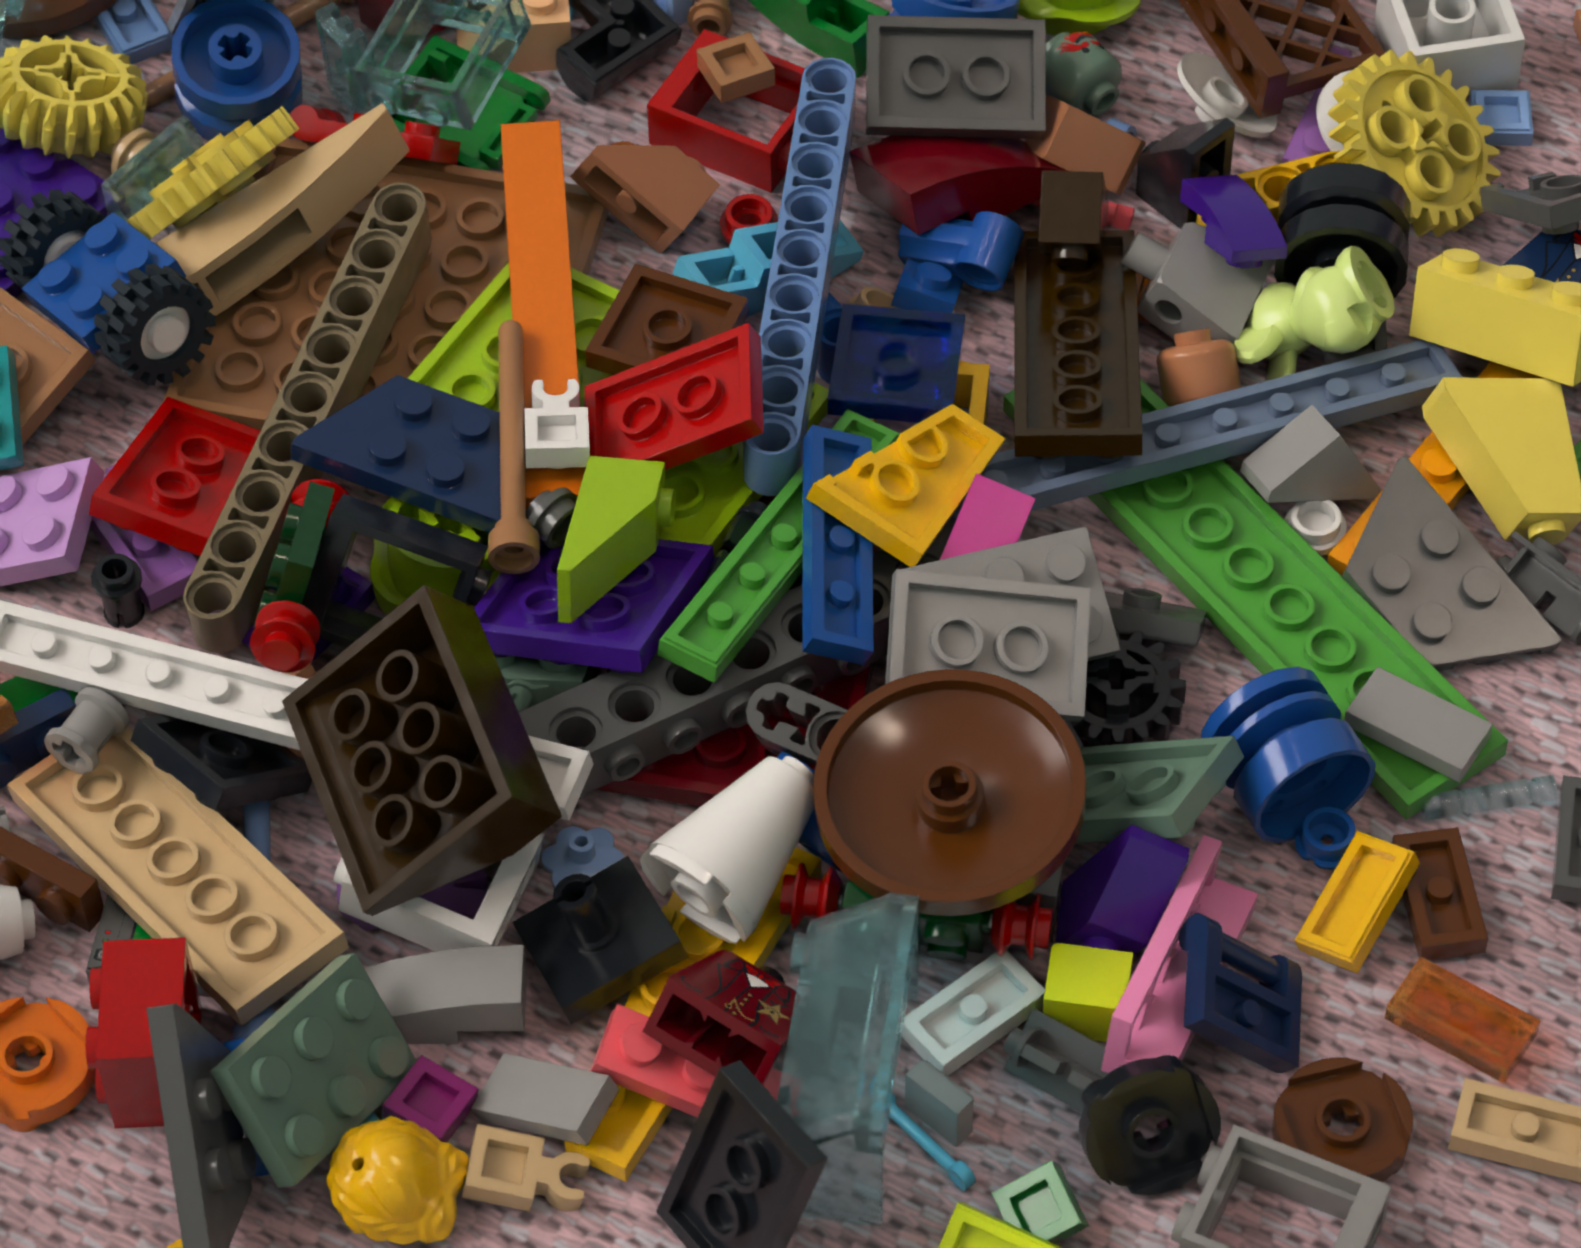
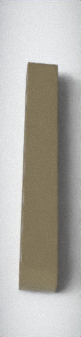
M401 182L389 184L380 189L373 197L185 587L183 599L194 640L200 648L208 652L224 653L232 651L242 644L243 638L255 621L264 590L269 591V588L265 587V583L278 543L291 544L279 540L292 493L302 482L310 479H321L324 474L323 471L293 460L284 462L291 460V443L296 436L360 398L430 249L432 235L425 196L418 187L412 184ZM270 509L268 511L259 512L261 510ZM247 559L243 562L234 563L237 560ZM223 610L217 614H209L212 611Z

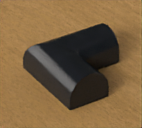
M569 0V6L591 28L556 50L557 68L566 86L580 99L588 102L677 45L681 39L682 28L652 0Z

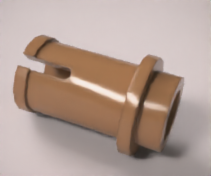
M695 0V3L689 9L687 21L696 37H699L704 29L724 36L731 29L733 15L729 9L730 0Z

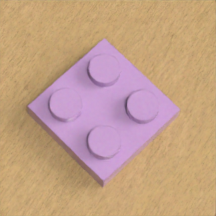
M92 457L0 476V587L78 571L92 516L89 515L91 495L102 482L104 471Z

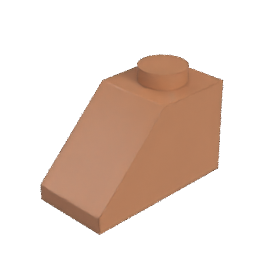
M597 145L570 176L572 180L659 253H662L685 230L720 186L706 172L700 162L687 156L676 146Z

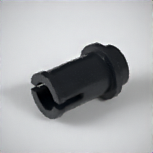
M115 553L103 557L99 560L91 574L92 588L102 598L104 617L108 624L115 628H119L120 625L118 613L123 615L125 628L137 625L145 614V607L139 592L142 583L141 569L135 561L123 554Z

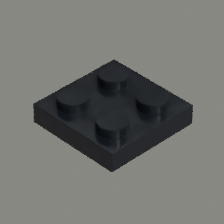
M163 714L139 718L130 740L152 758L157 768L174 776L195 794V798L201 804L215 811L228 810L232 807L261 801H272L280 797L308 792L312 783L305 760L285 746Z

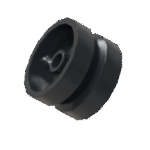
M1332 163L1313 167L1291 179L1279 197L1278 227L1288 249L1286 259H1275L1274 277L1277 282L1293 283L1297 286L1301 275L1306 269L1316 266L1321 268L1334 266L1337 257L1343 249L1356 246L1360 247L1367 254L1371 262L1381 271L1395 299L1406 284L1408 270L1411 202L1403 186L1385 172L1362 164Z

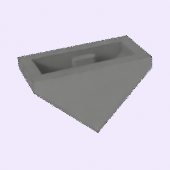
M1313 405L1309 406L1246 457L1242 462L1240 470L1267 503L1326 501L1329 499L1331 501L1375 499L1380 490V487L1342 436Z

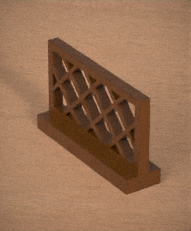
M1178 0L1260 119L1281 113L1285 98L1322 88L1336 75L1355 69L1372 55L1376 54L1378 57H1381L1386 53L1348 0H1298L1294 10L1264 0ZM1307 2L1331 9L1336 16L1334 22L1303 13ZM1256 17L1286 25L1283 36L1260 30L1254 22ZM1295 29L1325 37L1326 40L1322 49L1291 40ZM1334 41L1358 47L1363 55L1350 58L1330 52ZM1285 55L1314 64L1315 66L1312 70L1291 75L1282 62V58Z

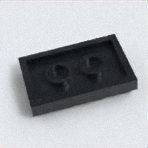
M737 1061L719 1068L656 1212L687 1248H787L828 1161V1157L741 1061Z

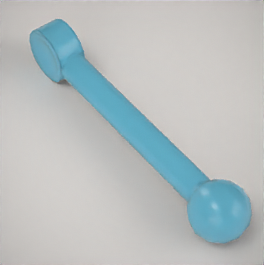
M879 1087L871 1093L869 1104L872 1110L878 1114H887L947 1171L949 1178L962 1191L967 1190L976 1182L975 1175L967 1164L952 1158L896 1104V1097L892 1090Z

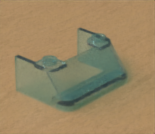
M889 893L809 921L807 933H794L790 957V973L799 974L777 1102L828 1157V1161L801 1217L882 1227L884 1218V1145L907 1001L917 1002L919 994L920 896Z

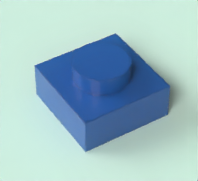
M907 259L891 306L948 325L963 281L956 275L951 274L947 268L933 262L918 263Z

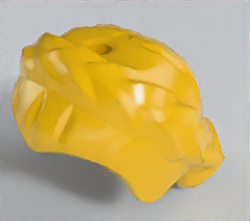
M389 1116L383 1120L361 1124L348 1130L342 1136L330 1160V1170L326 1177L327 1186L330 1190L333 1205L346 1225L354 1233L365 1234L374 1241H390L399 1245L410 1244L418 1240L424 1243L444 1241L450 1235L456 1221V1196L461 1191L466 1179L469 1157L464 1151L455 1148L453 1144L441 1142L428 1129L420 1127L414 1121H403L397 1117Z

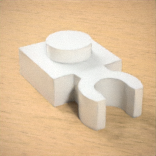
M568 379L567 391L561 395L547 394L544 391L543 380H535L532 384V408H524L526 468L563 469L586 467L590 456L588 407H580V391L577 380Z

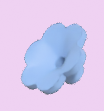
M576 826L566 827L561 830L557 835L556 844L547 847L541 856L542 866L545 870L552 873V884L554 887L567 876L585 874L591 877L624 858L623 853L614 847V837L607 829L593 828L585 831Z

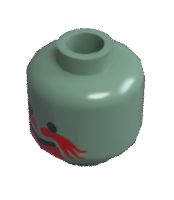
M1062 32L1045 44L1046 96L1048 94L1089 115H1101L1114 105L1119 96L1117 88L1122 78L1121 64L1095 37L1088 32H1073L1071 34L1069 32Z

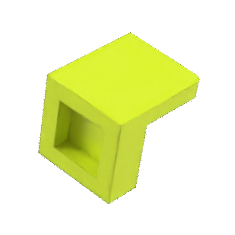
M1064 943L1053 944L1043 999V1013L1095 1041L1107 1042L1112 1015L1131 979L1133 953Z

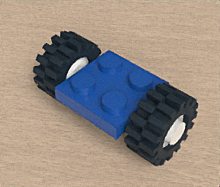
M59 189L49 190V199L43 194L38 193L31 196L34 207L30 209L21 203L15 209L22 217L17 223L8 219L3 227L12 235L11 238H0V249L6 253V255L0 256V263L7 270L5 274L22 289L34 307L87 348L92 354L102 348L100 351L109 360L137 382L141 380L146 385L155 386L156 379L163 385L172 383L173 371L184 377L191 372L186 364L191 358L197 363L201 362L205 354L198 350L201 343L211 346L214 335L205 328L216 326V316L209 312L213 308L210 299L203 295V291L185 278L186 275L175 258L116 213L112 212L105 217L79 196L69 191L65 195Z

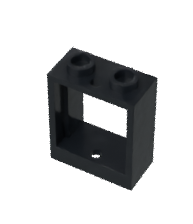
M343 493L330 515L302 605L310 609L317 617L321 628L320 638L348 647L383 619L335 601L357 533L461 570L452 598L474 606L478 604L486 593L493 572L482 567L488 546Z

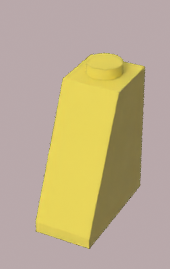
M1443 377L1421 406L1423 418L1505 541H1513L1511 535L1516 531L1531 543L1537 537L1543 538L1552 545L1565 540L1581 521V480L1561 383L1546 378Z

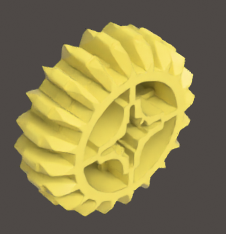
M43 35L40 42L36 43L26 39L22 40L19 48H6L4 56L0 58V128L4 129L5 138L10 140L21 139L23 149L37 147L43 149L45 156L55 152L65 154L68 159H70L72 154H83L89 159H93L96 151L111 154L114 144L121 136L141 128V124L144 122L148 93L146 92V81L141 79V68L130 64L128 55L113 54L111 45L107 44L99 47L93 45L90 38L84 41H75L66 35L63 40H53L47 35Z

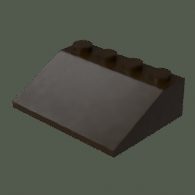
M426 585L419 588L282 700L363 913L374 916L513 856L562 817L475 608Z

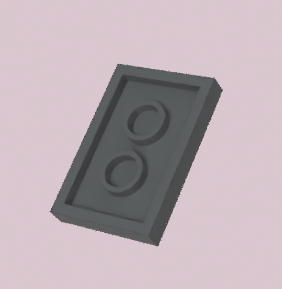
M868 15L866 29V135L1044 139L1046 132L1045 20Z

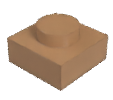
M751 32L697 49V67L721 103L775 86V68Z

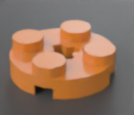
M24 997L0 1002V1123L6 1124L14 1131H32L40 1124L48 1123L64 1116L84 1099L90 1088L95 1084L96 1069H88L86 1061L85 1039L86 1030L89 1025L76 1009L61 1000L46 997L47 1004L38 1002L26 1004ZM25 1052L30 1057L36 1056L40 1052L45 1054L40 1060V1065L35 1069L29 1071L16 1070L18 1066L15 1057L18 1054Z

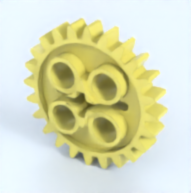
M1393 50L1387 51L1381 57L1374 54L1342 78L1344 84L1332 94L1339 103L1328 110V115L1340 124L1328 132L1329 137L1343 143L1344 149L1334 155L1335 160L1349 162V164H1362L1385 172L1402 185L1411 202L1410 224L1413 225L1418 237H1422L1431 230L1436 237H1441L1450 230L1456 232L1484 212L1482 210L1480 187L1491 185L1490 182L1500 176V171L1489 163L1500 152L1499 149L1485 142V137L1493 133L1494 129L1491 126L1479 124L1476 117L1482 113L1484 108L1482 105L1469 106L1465 99L1470 89L1467 85L1455 90L1451 86L1452 71L1450 69H1447L1438 76L1435 74L1433 59L1428 57L1417 65L1413 51H1407L1399 58Z
M281 106L255 126H253L250 120H247L224 137L221 133L172 168L173 175L149 192L154 200L130 217L127 223L148 239L154 237L171 223L176 230L199 214L205 213L255 181L256 179L253 175L276 158L272 149L300 128L286 109Z

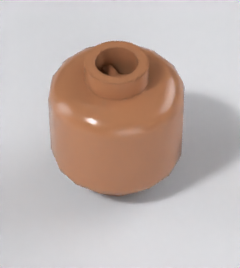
M1210 328L1173 334L1175 346L1163 349L1157 356L1156 363L1162 399L1169 407L1241 388L1234 345L1225 339L1212 340Z

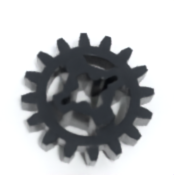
M1115 627L1121 650L1116 655L1087 662L1085 717L1080 722L1070 721L1080 739L1088 740L1087 747L1148 742L1149 737L1156 741H1168L1170 725H1180L1183 704H1185L1186 680L1179 679L1181 664L1178 659L1164 661L1165 644L1161 641L1146 648L1142 646L1143 632L1136 630L1131 635L1129 641L1121 640L1119 632Z

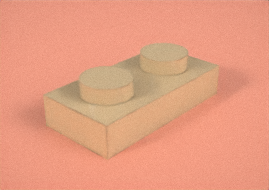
M1465 1078L1448 1150L1581 1183V1106Z

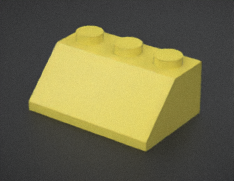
M1460 248L1447 249L1443 254L1417 268L1409 336L1574 387L1581 382V283L1572 281L1555 283L1535 277V272L1525 266H1498L1480 260V255L1474 251Z

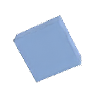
M1471 90L1469 106L1482 105L1484 108L1482 113L1476 117L1479 124L1488 125L1494 129L1493 133L1485 137L1486 144L1532 145L1534 133L1530 90Z

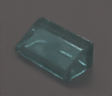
M182 115L102 183L108 215L114 212L127 222L130 217L154 200L149 192L173 175L171 169L204 145L189 118Z

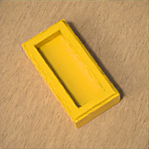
M1357 831L1294 940L1299 950L1358 974L1420 864L1415 852Z

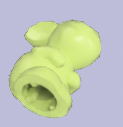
M1350 246L1343 249L1337 257L1334 266L1324 268L1316 266L1306 269L1301 275L1297 286L1293 283L1285 282L1270 283L1257 297L1245 323L1246 328L1242 330L1238 340L1234 342L1237 360L1240 363L1253 364L1265 358L1268 359L1266 381L1296 373L1298 355L1311 345L1325 352L1340 354L1361 349L1377 335L1382 322L1394 314V297L1386 279L1360 247Z

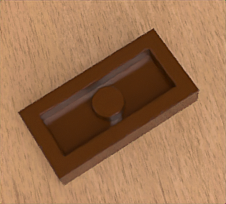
M0 826V885L17 887L19 894L34 901L41 913L51 921L59 925H66L70 921L82 929L91 932L100 921L104 908L97 879Z
M1459 828L1393 835L1392 844L1414 851L1420 861L1417 870L1402 894L1419 961L1486 953L1488 935Z

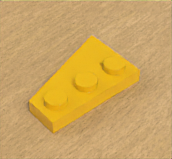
M951 404L900 433L895 442L878 452L873 453L870 450L853 461L850 468L832 477L829 474L813 483L806 499L907 566H916L966 497L976 473L981 475L1005 438L959 407Z

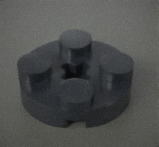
M1163 1055L1157 1058H1145L1126 1063L1111 1071L1103 1079L1090 1083L1083 1091L1081 1097L1083 1111L1079 1120V1138L1086 1157L1102 1180L1110 1185V1181H1112L1116 1185L1126 1186L1132 1194L1144 1196L1163 1194L1179 1188L1192 1180L1201 1170L1203 1164L1201 1158L1208 1151L1211 1140L1216 1146L1221 1133V1116L1213 1095L1200 1076L1188 1069L1183 1061L1176 1056ZM1147 1116H1165L1166 1120L1156 1125L1157 1135L1152 1138L1145 1139L1141 1131H1134L1137 1124Z

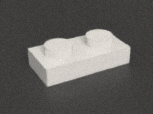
M1006 951L1003 957H999L997 952H995L900 1019L899 1035L924 1061L927 1060L946 1076H949L1015 1027L1026 1021L1033 1008L1040 1011L1043 1008L1045 988L1008 951Z

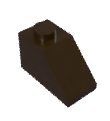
M1042 170L1038 243L1042 256H1052L1053 263L1078 266L1087 264L1088 257H1103L1109 208L1103 172Z

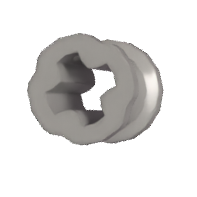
M85 687L75 697L76 708L62 726L50 729L44 738V744L48 752L61 765L79 774L94 771L99 763L98 753L113 734H120L126 729L130 720L125 708L113 696L95 687Z

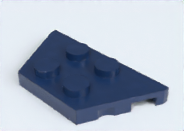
M397 375L296 436L291 443V460L479 530L490 533L497 521L501 519L499 412Z

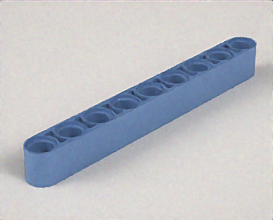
M836 58L815 60L805 68L802 75L759 332L762 356L764 433L743 441V473L747 486L754 492L765 496H777L802 466L803 437L807 433L849 164V151H851L855 125V71L850 64Z

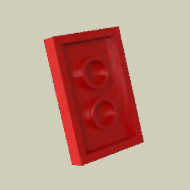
M746 323L586 385L585 407H588L590 456L665 462V470L763 434L760 335L749 323Z
M167 397L91 495L89 515L115 524L119 528L131 530L172 545L178 550L201 556L258 438L260 430Z

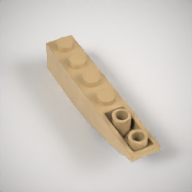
M381 103L155 244L177 260L186 275L185 278L203 291V295L210 299L213 308L209 312L216 316L273 277L324 236L363 200L410 150L388 109Z

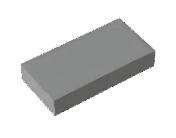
M1378 666L1346 710L1344 719L1352 729L1459 783L1490 739L1493 727L1492 723Z
M504 1053L471 1109L484 1123L588 1145L618 1093L619 1087L610 1075Z

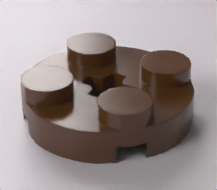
M1341 1057L1321 1059L1298 1069L1288 1080V1087L1277 1099L1272 1121L1273 1140L1380 1182H1384L1403 1167L1413 1129V1114L1405 1092L1393 1078L1384 1072L1383 1077L1380 1078L1373 1072L1363 1070V1062ZM1342 1113L1346 1122L1358 1121L1360 1127L1355 1128L1352 1135L1333 1133L1327 1128L1331 1124V1115Z

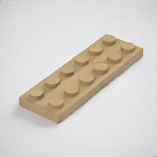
M128 726L122 733L113 734L98 753L99 763L91 773L79 774L61 765L50 754L9 782L7 786L13 801L87 874L96 878L98 885L152 939L186 937L196 982L241 1027L349 949L345 932L219 812L201 804L191 790L171 774L157 768L152 758L130 741L133 731Z

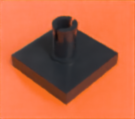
M629 856L591 877L585 874H572L565 877L555 887L553 899L512 922L570 1024L577 1022L689 957L679 937Z

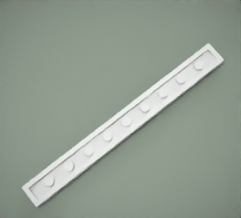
M0 600V672L75 692H80L85 687H95L110 694L121 704L300 750L282 700L308 679ZM529 736L562 817L560 819L569 821L594 765L591 755L587 750Z

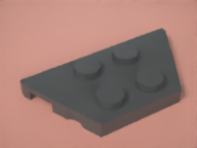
M1405 455L1398 459L1342 577L1437 671L1453 669L1456 665L1462 663L1479 665L1502 661L1504 656L1538 651L1539 654L1550 653L1558 648L1563 640L1410 460Z
M177 1003L146 1008L183 1248H229L251 1194V1179L256 1172V1155L253 1144L249 1138L244 1137L243 1127L210 1073L231 1051Z

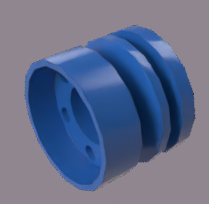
M1301 667L1277 669L1252 679L1231 693L1211 713L1201 731V738L1235 737L1244 758L1226 780V785L1228 788L1234 789V799L1262 840L1275 843L1294 840L1300 834L1298 830L1300 822L1312 810L1320 807H1335L1347 813L1364 796L1374 780L1376 763L1349 723L1340 720L1341 711L1331 696L1328 695V692L1314 671Z

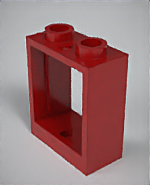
M704 29L647 103L649 144L676 146L684 154L696 159L705 167L772 193L787 171L802 75L805 68L765 53L775 68V86L745 96L787 112L789 115L768 144L761 143L696 117L714 94V91L697 67V49L729 39Z

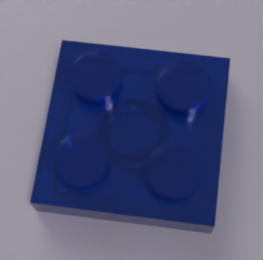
M843 304L827 398L828 415L842 416L849 409L866 418L919 423L951 404L955 405L965 335L966 314Z

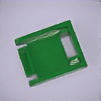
M434 35L381 103L388 109L400 132H404L406 121L441 126L439 138L461 142L457 166L491 171V169L498 170L503 164L501 124L535 122L538 119L537 110L543 111L551 102L549 92L540 84ZM433 77L446 83L416 121L412 103L430 79Z

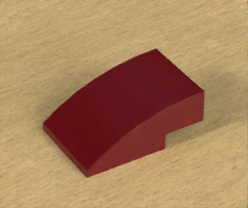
M887 136L849 151L858 192L917 235L929 231L953 218L973 221L976 213L982 211L994 212L1005 216L1041 198L1042 170L1067 171L1035 155L1029 145L1021 139Z

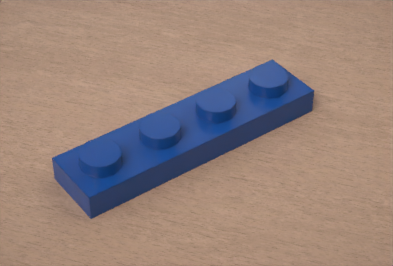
M812 424L803 437L802 652L864 665L874 652L873 543L807 500L806 496L813 483L829 474L832 477L850 468L855 459L870 450L872 451V438Z

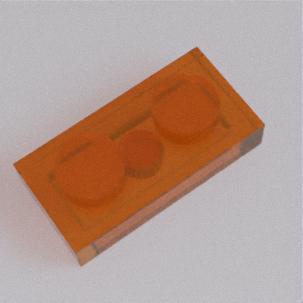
M1421 956L1387 1004L1385 1019L1504 1084L1537 1036L1541 1021Z

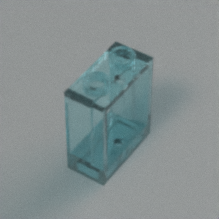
M395 0L353 71L370 108H375L383 103L390 115L400 114L425 120L435 126L449 125L471 130L532 25L522 0ZM433 24L480 34L451 84L405 74Z

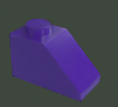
M1130 825L1063 881L1055 943L1132 952L1134 956L1147 946L1189 860L1190 848L1137 826Z

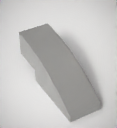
M524 945L478 946L435 951L398 958L364 968L407 1044H458L459 1032L525 1031L527 968Z

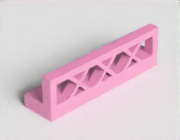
M1203 835L1112 1015L1101 1071L1110 1073L1126 1063L1145 1058H1157L1163 1055L1176 1056L1183 1060L1195 1032L1184 1027L1187 952L1182 950L1179 945V933L1182 925L1193 914L1201 913L1219 922L1223 933L1240 941L1255 910L1258 893L1215 878L1223 841ZM1221 962V965L1228 967L1227 964Z

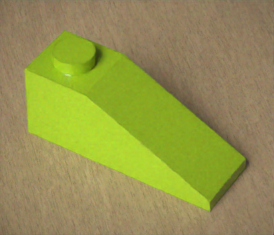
M589 456L557 568L558 622L572 623L656 552L662 526H673L676 508L675 488H665V462Z

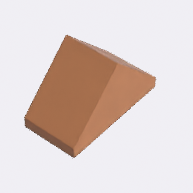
M1048 94L1046 96V132L1044 139H1025L1024 141L1035 155L1067 171L1103 172L1106 189L1120 196L1138 161V156L1141 155L1147 143Z

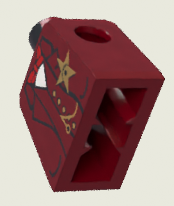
M720 950L673 973L668 978L642 1032L715 1077L719 1068L741 1061L758 1081L764 1085L805 1000L800 993L785 985L782 975L776 969L769 966L757 968L731 951Z

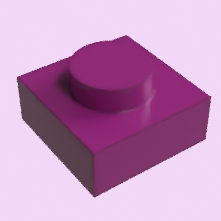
M421 1055L383 1104L382 1118L394 1116L403 1121H414L420 1127L428 1129L441 1142H448L471 1112V1107L478 1097L479 1089Z

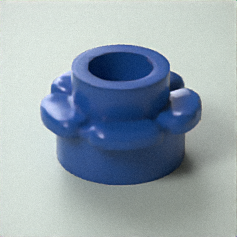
M1320 807L1312 810L1299 824L1298 830L1300 834L1294 840L1296 851L1302 859L1307 861L1313 860L1318 868L1335 869L1355 835L1354 821L1346 812L1335 807ZM1323 838H1330L1333 843L1325 845L1321 840Z

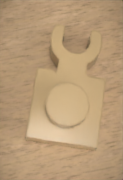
M477 1124L472 1140L462 1197L530 1211L534 1195L536 1194L544 1196L548 1203L558 1210H578L581 1207L585 1191L565 1186L560 1178L563 1176L585 1177L590 1159L576 1152L561 1153L554 1158L542 1156L545 1138Z

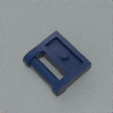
M1201 913L1190 916L1183 923L1179 933V945L1182 950L1187 952L1184 1027L1275 1073H1284L1298 1068L1302 970L1299 964L1280 954L1270 957L1223 933L1219 922ZM1221 962H1223V963H1225V964H1227V965H1229V966L1235 968L1236 970H1238V971H1240V972H1242V973H1244V974H1246V975H1248V976H1250V977H1252V978L1258 980V981H1259V984L1256 983V982H1254V981H1252V980H1250V979H1248V978H1246L1245 976H1243V975H1241V974H1239V973H1237V972H1235V971H1233V970H1231V969H1229V968H1227V967L1221 965Z

